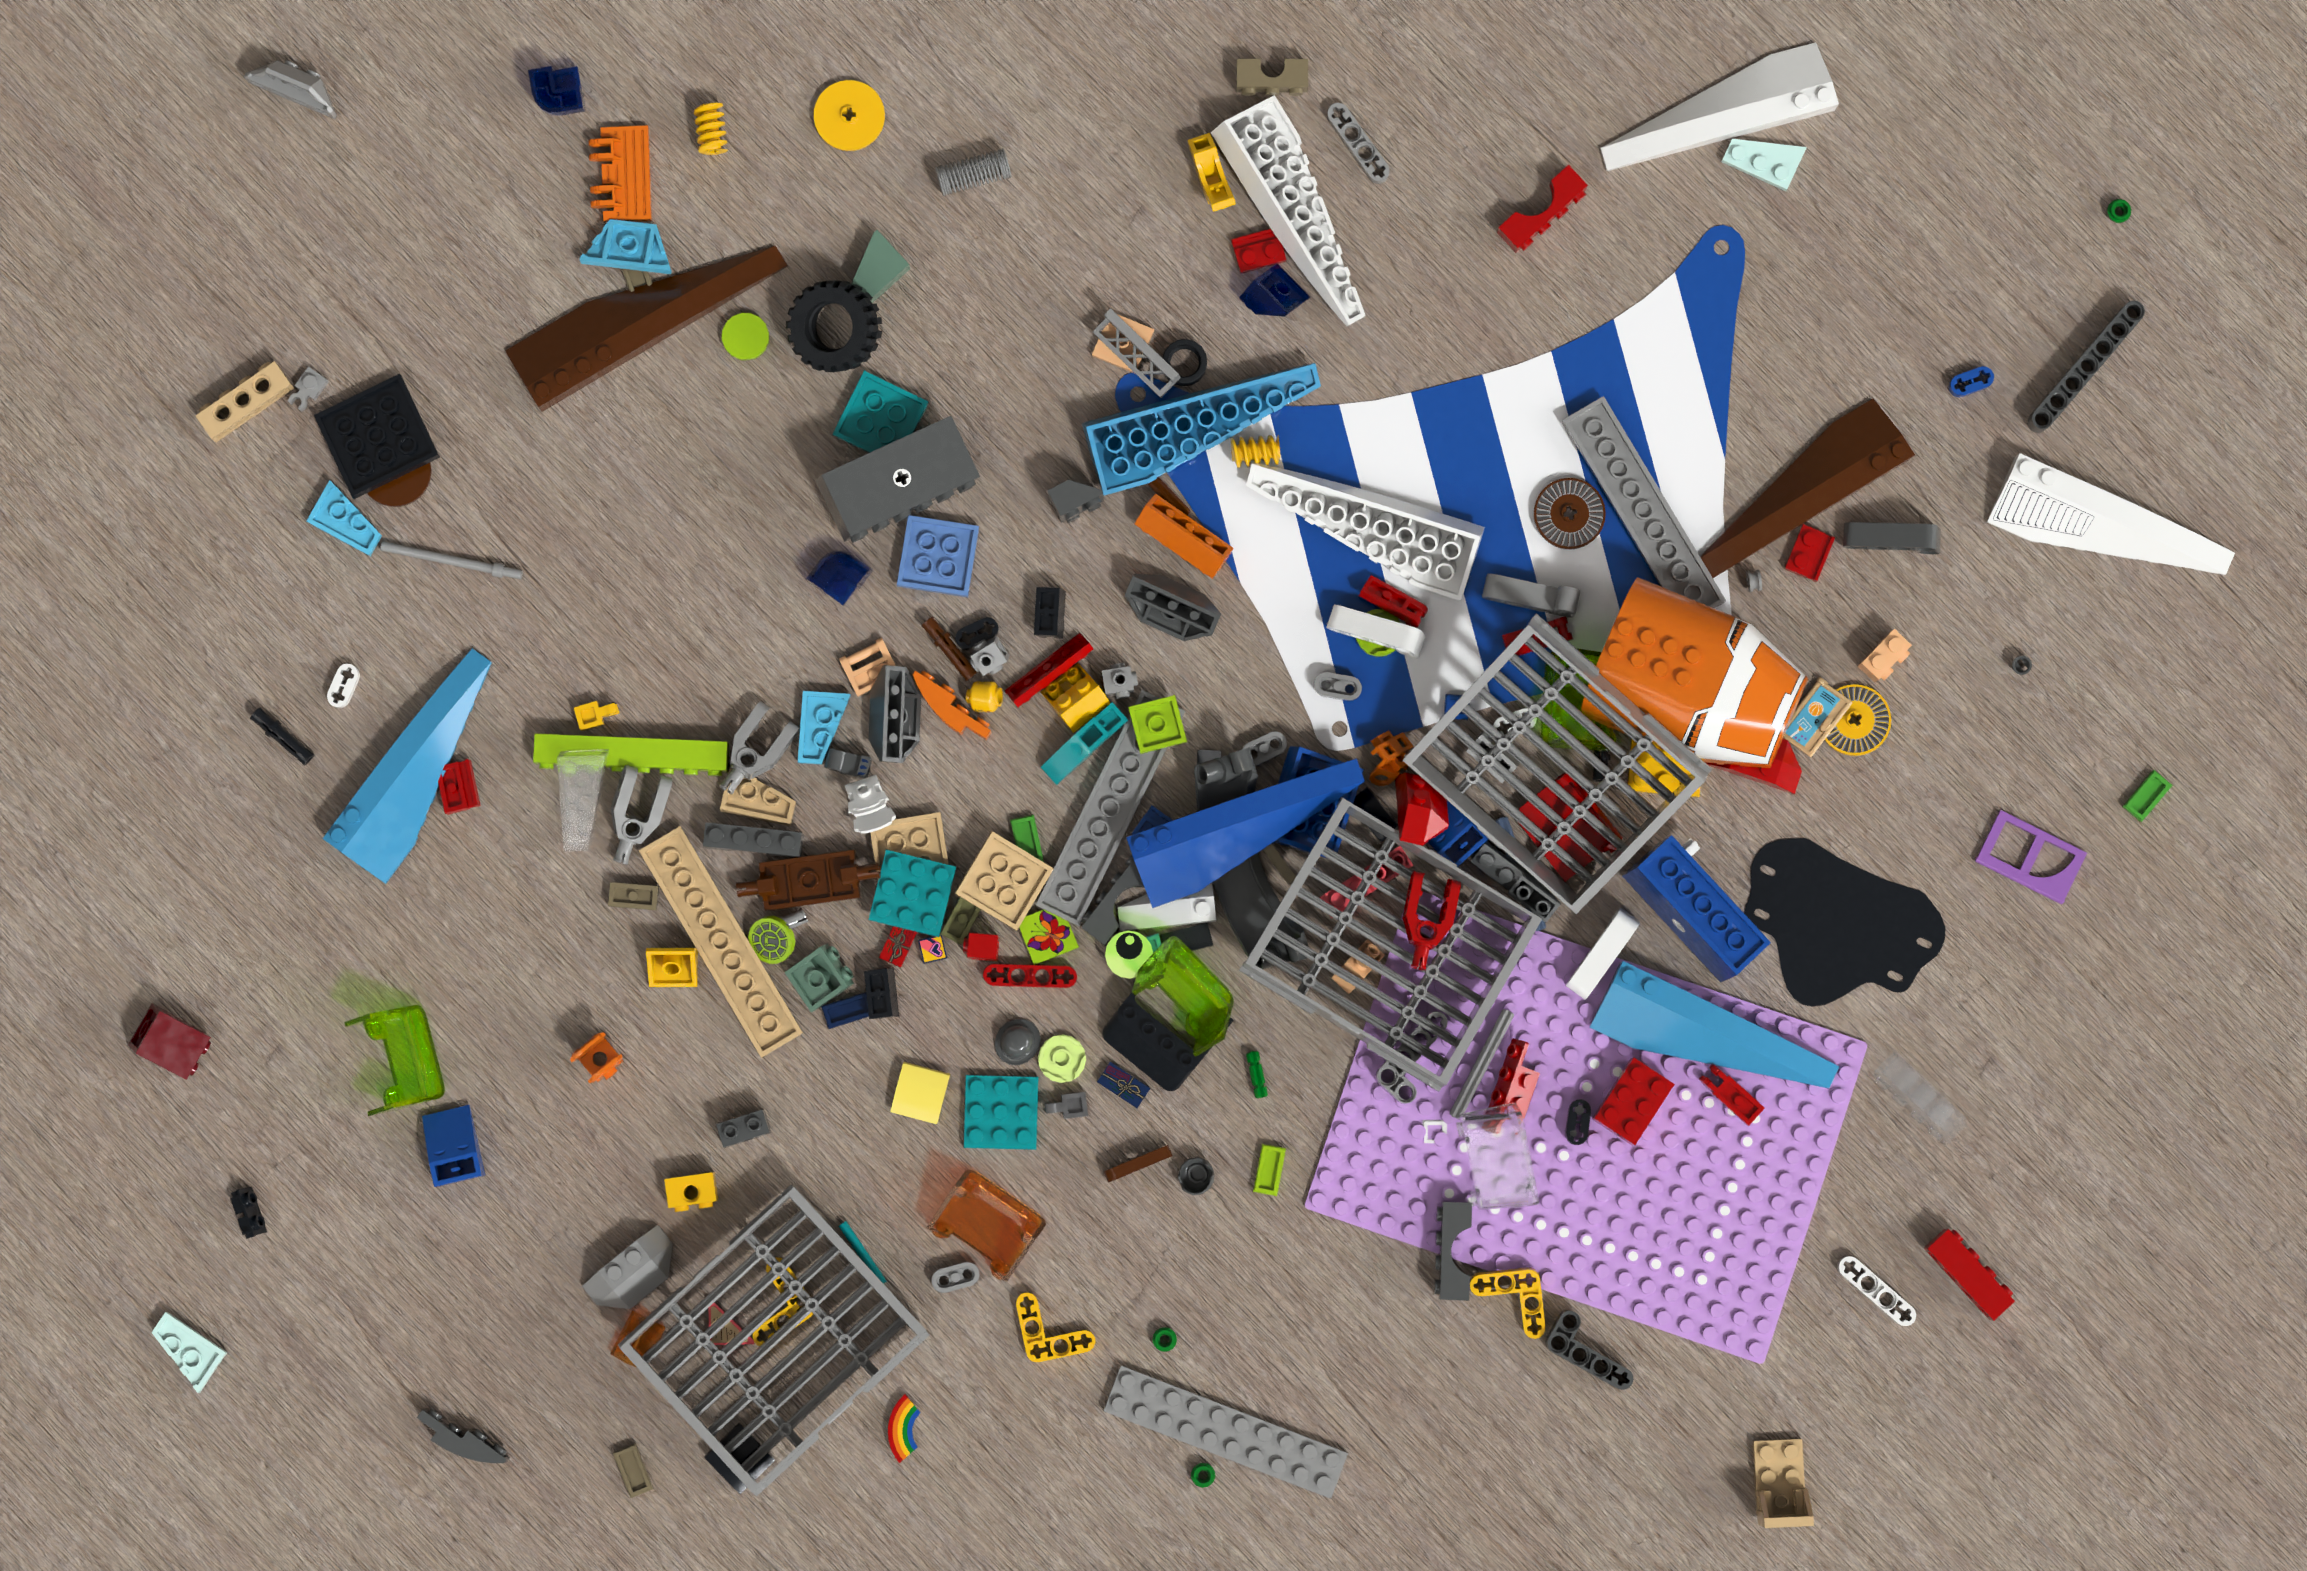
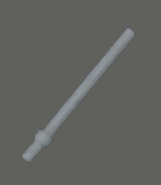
M384 541L381 544V551L491 573L494 577L502 578L506 576L521 580L523 576V570L505 567V564L495 562L490 564Z

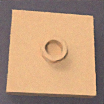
M1118 315L1149 345L1154 329ZM1109 323L1102 330L1101 334L1106 339L1116 338V328ZM1098 339L1092 353L1093 357L1134 373ZM1110 342L1114 347H1116V342ZM1120 342V352L1123 355H1133V344L1130 342ZM1136 348V355H1137V354H1142V353ZM1128 358V360L1133 364V358ZM1137 358V369L1143 358Z

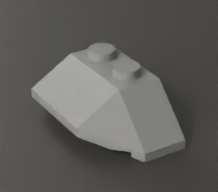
M286 60L285 63L280 61L269 63L246 72L244 75L247 82L330 118L335 119L337 116L326 86L320 79V75L311 70L303 72L298 69V65Z
M657 1225L606 1264L582 1287L596 1305L631 1309L669 1278L673 1243L660 1226Z

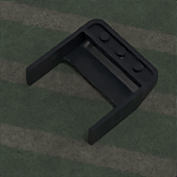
M1158 959L1104 1026L1103 1038L1110 1046L1164 1090L1175 1091L1184 1083L1234 1020L1230 1017L1201 1052L1194 1051L1135 1001V996L1162 965L1163 962Z

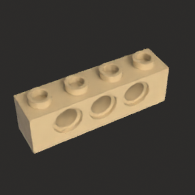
M275 361L263 364L259 367L258 373L252 377L250 375L244 377L239 381L238 387L232 391L231 389L224 391L219 395V400L213 404L207 403L199 409L200 413L196 415V418L214 442L217 443L295 389ZM263 381H268V389L264 392H259V384ZM242 395H249L248 403L243 406L239 405V398ZM224 408H228V417L220 419L219 412Z

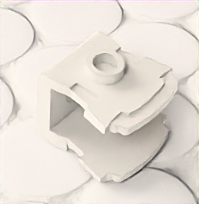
M877 775L844 785L850 802H848V814L852 813L856 817L853 820L855 832H860L861 834L869 833L892 824L896 815L891 807L887 808L886 806L889 799L885 792L882 791Z

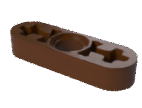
M1166 1145L1104 1171V1174L1109 1183L1173 1155L1169 1145Z

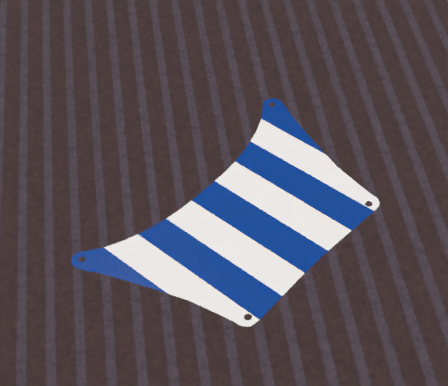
M1726 225L1714 226L1709 229L1678 269L1643 300L1606 324L1555 350L1520 364L1486 374L1379 400L1338 405L1283 406L1282 409L1267 415L1259 422L1251 424L1242 429L1243 431L1213 448L1203 451L1197 457L1180 464L1167 473L1203 527L1234 548L1226 562L1266 623L1311 720L1314 733L1321 744L1327 749L1334 751L1352 749L1371 743V740L1388 730L1395 736L1402 732L1405 733L1437 723L1444 716L1445 695H1463L1505 650L1502 635L1524 629L1536 613L1546 622L1564 617L1482 598L1487 574H1497L1556 588L1568 586L1579 589L1580 596L1576 614L1574 617H1567L1568 624L1566 625L1568 632H1571L1573 640L1568 642L1595 666L1635 579L1639 577L1659 585L1562 423L1563 419L1599 398L1605 397L1699 556L1725 532L1723 497L1731 364L1737 305L1745 265L1744 241L1735 229ZM1719 240H1724L1729 244V251L1725 255H1718L1714 251V244ZM1129 373L1124 375L1118 382L1115 390V400L1119 410L1124 412L1190 393L1172 386L1160 398L1136 374ZM1153 378L1154 385L1159 390L1167 384ZM1142 387L1146 392L1144 400L1141 402L1132 400L1130 397L1132 388ZM1268 435H1272L1274 441H1276L1279 435L1280 461L1276 465L1273 458H1271L1269 466L1360 488L1485 527L1462 600L1459 601L1412 585L1408 582L1409 580L1401 575L1397 576L1390 572V569L1379 562L1375 563L1364 553L1355 551L1323 532L1324 529L1308 523L1305 521V518L1295 512L1288 511L1284 508L1285 506L1277 501H1272L1246 486L1254 460L1251 461L1250 467H1247L1245 462L1242 461L1241 467L1237 468L1235 461L1232 462L1231 438L1238 444L1239 438L1243 437L1247 444L1250 436L1257 443L1259 436H1262L1266 442ZM1261 459L1260 464L1266 465L1264 460ZM1563 478H1576L1589 483L1599 492L1605 505L1606 516L1601 532L1591 543L1578 549H1561L1551 545L1540 535L1534 522V505L1539 494L1547 485ZM1566 508V512L1563 515L1564 517L1568 516L1572 520L1576 512ZM1728 570L1713 578L1726 599L1725 603L1715 609L1732 615ZM1371 575L1423 603L1428 608V612L1424 618H1421V623L1417 628L1426 635L1419 658L1405 656L1397 652V650L1383 657L1368 655L1360 649L1356 638L1326 628L1333 606L1340 605L1364 613L1374 609H1381L1359 596ZM1399 619L1402 624L1406 625L1405 621ZM1548 647V648H1545L1551 655H1553V656H1554L1560 663H1562L1567 669L1570 667L1565 661H1563V660H1562L1556 653H1554L1549 647ZM1531 652L1519 656L1551 686L1560 677L1536 653ZM1510 661L1500 669L1507 678L1529 697L1544 693ZM1323 672L1352 676L1360 681L1362 691L1360 696L1353 701L1323 697L1315 691L1314 681ZM1578 673L1575 674V676L1578 679H1580L1584 684L1588 683ZM1494 678L1484 686L1502 704L1518 700ZM1323 681L1321 686L1323 689H1329L1330 683ZM1568 683L1563 688L1571 687L1572 685ZM1347 685L1345 691L1353 693L1354 688L1351 685ZM1478 695L1469 702V705L1475 711L1491 707ZM1337 721H1342L1347 725V733L1342 737H1337L1332 732V726Z

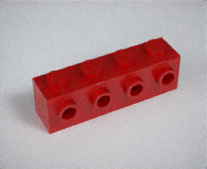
M1943 1229L1923 1249L1990 1321H1995L2015 1302L2011 1297L2013 1292L2004 1283L2000 1285L1994 1279L1997 1275L1989 1266L1983 1267L1978 1261L1979 1255L1971 1247L1967 1249L1961 1243L1963 1238L1956 1230Z

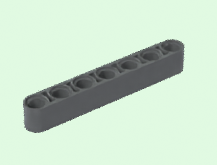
M2130 301L2119 310L2031 413L2027 421L2031 431L2041 433L2050 427L2140 322L2145 314L2144 306L2140 302ZM2128 308L2136 311L2137 317L2135 319L2127 315ZM2112 326H2117L2121 329V336H2115L2112 333ZM2096 345H2104L2106 347V354H2100L2096 349ZM2081 362L2089 363L2091 372L2083 371ZM2070 379L2074 381L2076 384V389H2068L2066 386V380ZM2052 397L2060 400V408H2055L2051 405L2050 400ZM2036 415L2044 417L2046 421L2045 426H2040L2036 423Z

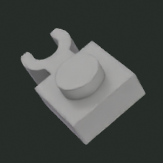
M308 366L294 385L299 389L298 393L292 394L288 402L292 405L296 399H301V405L298 409L301 412L304 411L308 405V398L316 400L329 381Z

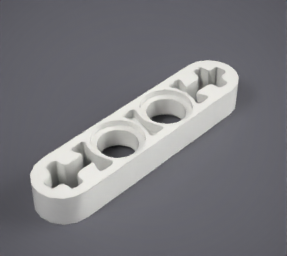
M1845 1256L1839 1260L1837 1269L1840 1275L1894 1322L1901 1326H1909L1914 1323L1916 1319L1914 1308L1858 1259ZM1853 1261L1852 1267L1857 1272H1860L1861 1269L1864 1270L1863 1273L1858 1275L1856 1281L1852 1280L1856 1276L1850 1271L1844 1272L1846 1268L1843 1265L1844 1262L1850 1263ZM1865 1276L1872 1277L1874 1281V1286L1870 1290H1865L1861 1286V1280ZM1884 1292L1892 1295V1303L1889 1306H1883L1879 1301L1880 1295ZM1900 1301L1901 1304L1897 1307L1903 1311L1908 1309L1910 1319L1900 1321V1313L1896 1310L1890 1313L1889 1310L1893 1309L1897 1302Z

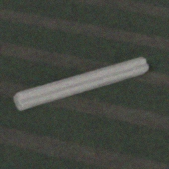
M1503 1009L1450 1111L1452 1117L1459 1120L1463 1117L1514 1017V1014L1509 1010Z

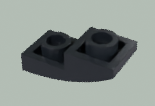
M1366 787L1355 796L1354 805L1395 830L1399 828L1398 823L1388 809L1383 807L1369 787ZM1368 826L1379 841L1382 842L1387 838Z

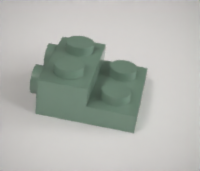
M828 943L820 946L784 972L810 1012L817 1010L854 984L852 971L849 967L842 966L838 960L840 958L838 950L834 946H829Z

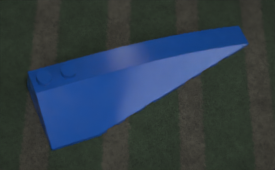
M1357 759L1241 796L1126 837L1152 908L1200 892L1207 885L1224 876L1225 873L1239 866L1296 826L1307 821L1308 818L1328 807L1332 802L1340 799L1364 783L1365 780Z

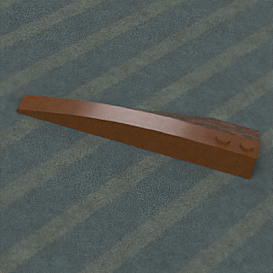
M1871 399L1833 422L1700 558L1712 578H1715L1909 461L1915 454L1901 432L1877 402Z

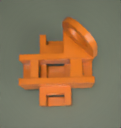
M1388 730L1370 741L1375 747L1370 753L1372 755L1377 753L1382 759L1369 776L1371 783L1378 786L1389 785L1399 776L1402 768L1404 770L1408 769L1409 766L1402 760L1404 755L1414 747L1403 732L1394 737ZM1402 740L1406 747L1403 748L1399 741ZM1384 775L1387 779L1377 780L1375 776Z

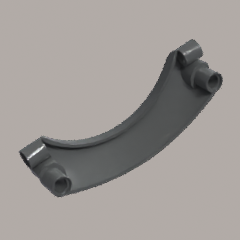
M1250 748L1232 752L1229 755L1195 766L1197 812L1255 792L1258 775ZM1258 853L1225 873L1218 880L1213 881L1225 915L1247 957H1249L1281 903L1266 877ZM1284 916L1278 929L1309 947L1303 927ZM1274 937L1271 938L1265 948L1286 962L1291 961L1292 963L1307 958ZM1261 957L1256 963V966L1261 969L1274 966Z

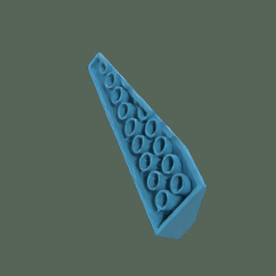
M1311 363L1228 383L1082 423L1103 496L1148 484L1164 473L1172 471L1180 464L1197 457L1203 451L1209 450L1243 431L1242 429L1259 422L1267 415L1282 409L1283 406L1290 402L1296 401L1321 387L1316 364Z

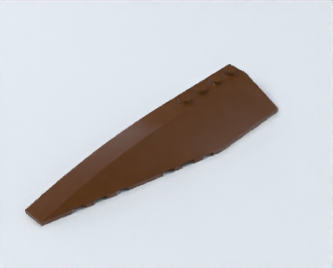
M775 245L655 281L650 286L645 284L635 287L632 292L625 290L592 300L505 351L535 403L543 412L788 267Z

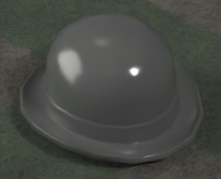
M1026 1019L1008 1021L1000 1028L996 1035L994 1044L996 1054L1003 1062L1009 1065L1024 1064L1037 1053L1041 1037L1035 1024Z

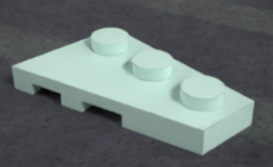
M1732 139L1721 162L1787 191L1807 147Z
M168 1312L164 1313L151 1332L167 1354L179 1366L180 1371L188 1378L197 1393L202 1391L227 1354L225 1350Z

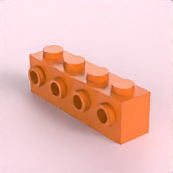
M1156 493L1145 505L1134 523L1143 532L1151 535L1163 546L1168 547L1183 560L1188 561L1212 579L1222 568L1234 549Z

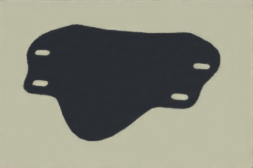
M1780 839L1768 843L1759 850L1751 866V893L1745 908V915L1759 930L1772 935L1776 940L1786 987L1792 997L1802 1005L1811 1007L1826 1005L1865 983H1875L1893 992H1904L1911 986L1920 969L1935 958L1943 946L1945 924L1941 914L1926 894L1920 890L1887 881L1836 857L1809 839ZM1766 865L1776 871L1775 876H1769L1761 872L1760 867ZM1760 909L1769 913V920L1756 916L1754 911ZM1923 938L1930 941L1932 948L1927 949L1918 945L1917 939ZM1889 971H1894L1902 975L1903 980L1901 982L1889 978L1887 974Z

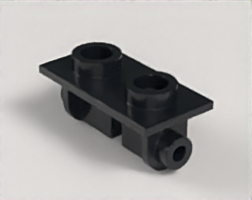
M252 1186L232 1192L230 1200L235 1214L243 1212L245 1216L237 1219L242 1235L249 1239L266 1233L265 1220L261 1215L257 1196L253 1192Z

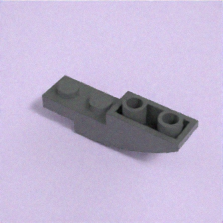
M1487 841L1471 860L1473 864L1506 888L1511 897L1533 914L1542 918L1545 923L1561 905L1556 897L1508 854L1505 856Z
M433 1408L430 1410L423 1409L417 1416L420 1421L436 1432L431 1441L453 1454L486 1463H506L510 1459L505 1455L507 1450L497 1443L494 1446L486 1441L488 1437L480 1430L476 1429L473 1431L470 1429L463 1436L461 1435L462 1430L453 1423L446 1424L441 1420L443 1416Z

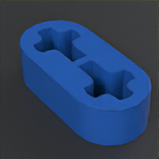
M1985 366L1955 376L1949 382V391L1953 396L1960 398L1984 390L1993 383L1994 373ZM1979 372L1988 376V379L1985 380L1986 384L1983 381L1974 383L1973 379L1980 375ZM1957 380L1960 383L1968 381L1970 384L1963 388V392L1954 387L1957 384Z

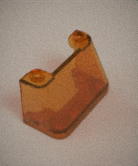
M966 1170L956 1182L927 1228L938 1238H949L953 1234L991 1260L992 1262L989 1267L992 1275L1007 1283L1046 1226V1222L1038 1213L974 1170Z

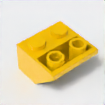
M1079 663L1069 668L1067 672L1041 691L1047 702L1073 733L1111 703L1099 685Z

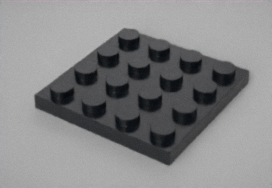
M397 374L314 415L353 499L440 458L401 374Z

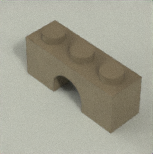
M1237 59L1236 92H1241V95L1253 96L1256 92H1265V95L1277 96L1279 92H1289L1291 96H1301L1303 92H1308V59H1284V70L1277 77H1268L1262 72L1261 59Z

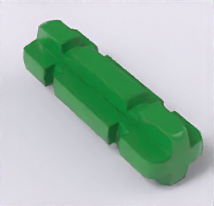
M1248 1052L1246 1057L1247 1062L1250 1063L1249 1071L1252 1085L1255 1086V1089H1253L1255 1098L1266 1097L1268 1093L1266 1086L1264 1087L1265 1079L1262 1064H1259V1052Z

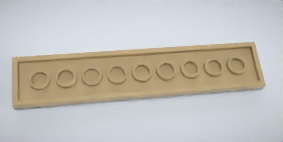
M679 826L639 850L760 1057H765L803 1034L682 827Z

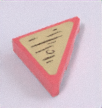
M715 1302L708 1308L709 1327L725 1313ZM732 1319L710 1340L714 1345H726L743 1329ZM749 1336L741 1345L755 1343Z

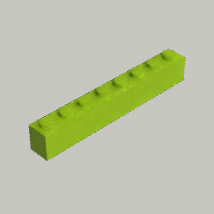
M535 734L533 763L539 765V769H554V765L563 766V770H578V766L587 767V771H602V767L611 768V772H622L624 766L628 765L638 768V773H650V769L660 770L659 774H674V770L684 771V775H698V771L708 772V776H722V772L728 773L729 743L725 741Z

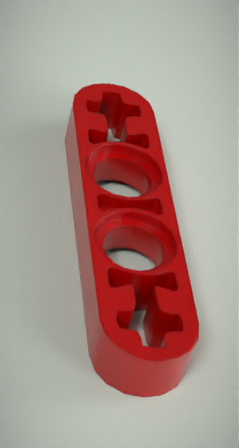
M991 964L985 968L983 973L985 982L991 986L1070 988L1077 982V973L1069 966ZM992 968H996L998 973H1005L1004 968H1009L1007 974L1009 983H1003L1004 978L998 977L996 982H992V979L987 977V973H991ZM1015 969H1022L1025 972V979L1020 983L1014 982L1011 978V974ZM1052 969H1057L1056 975H1063L1064 971L1068 970L1069 974L1074 976L1073 979L1069 980V984H1064L1062 979H1056L1057 984H1051L1053 980ZM1046 970L1049 973V980L1046 983L1037 982L1035 978L1037 971Z

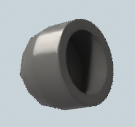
M2022 655L2014 659L2012 667L2017 674L2025 675L2031 670L2032 662L2027 656ZM2021 659L2028 669L2023 671L2017 662Z

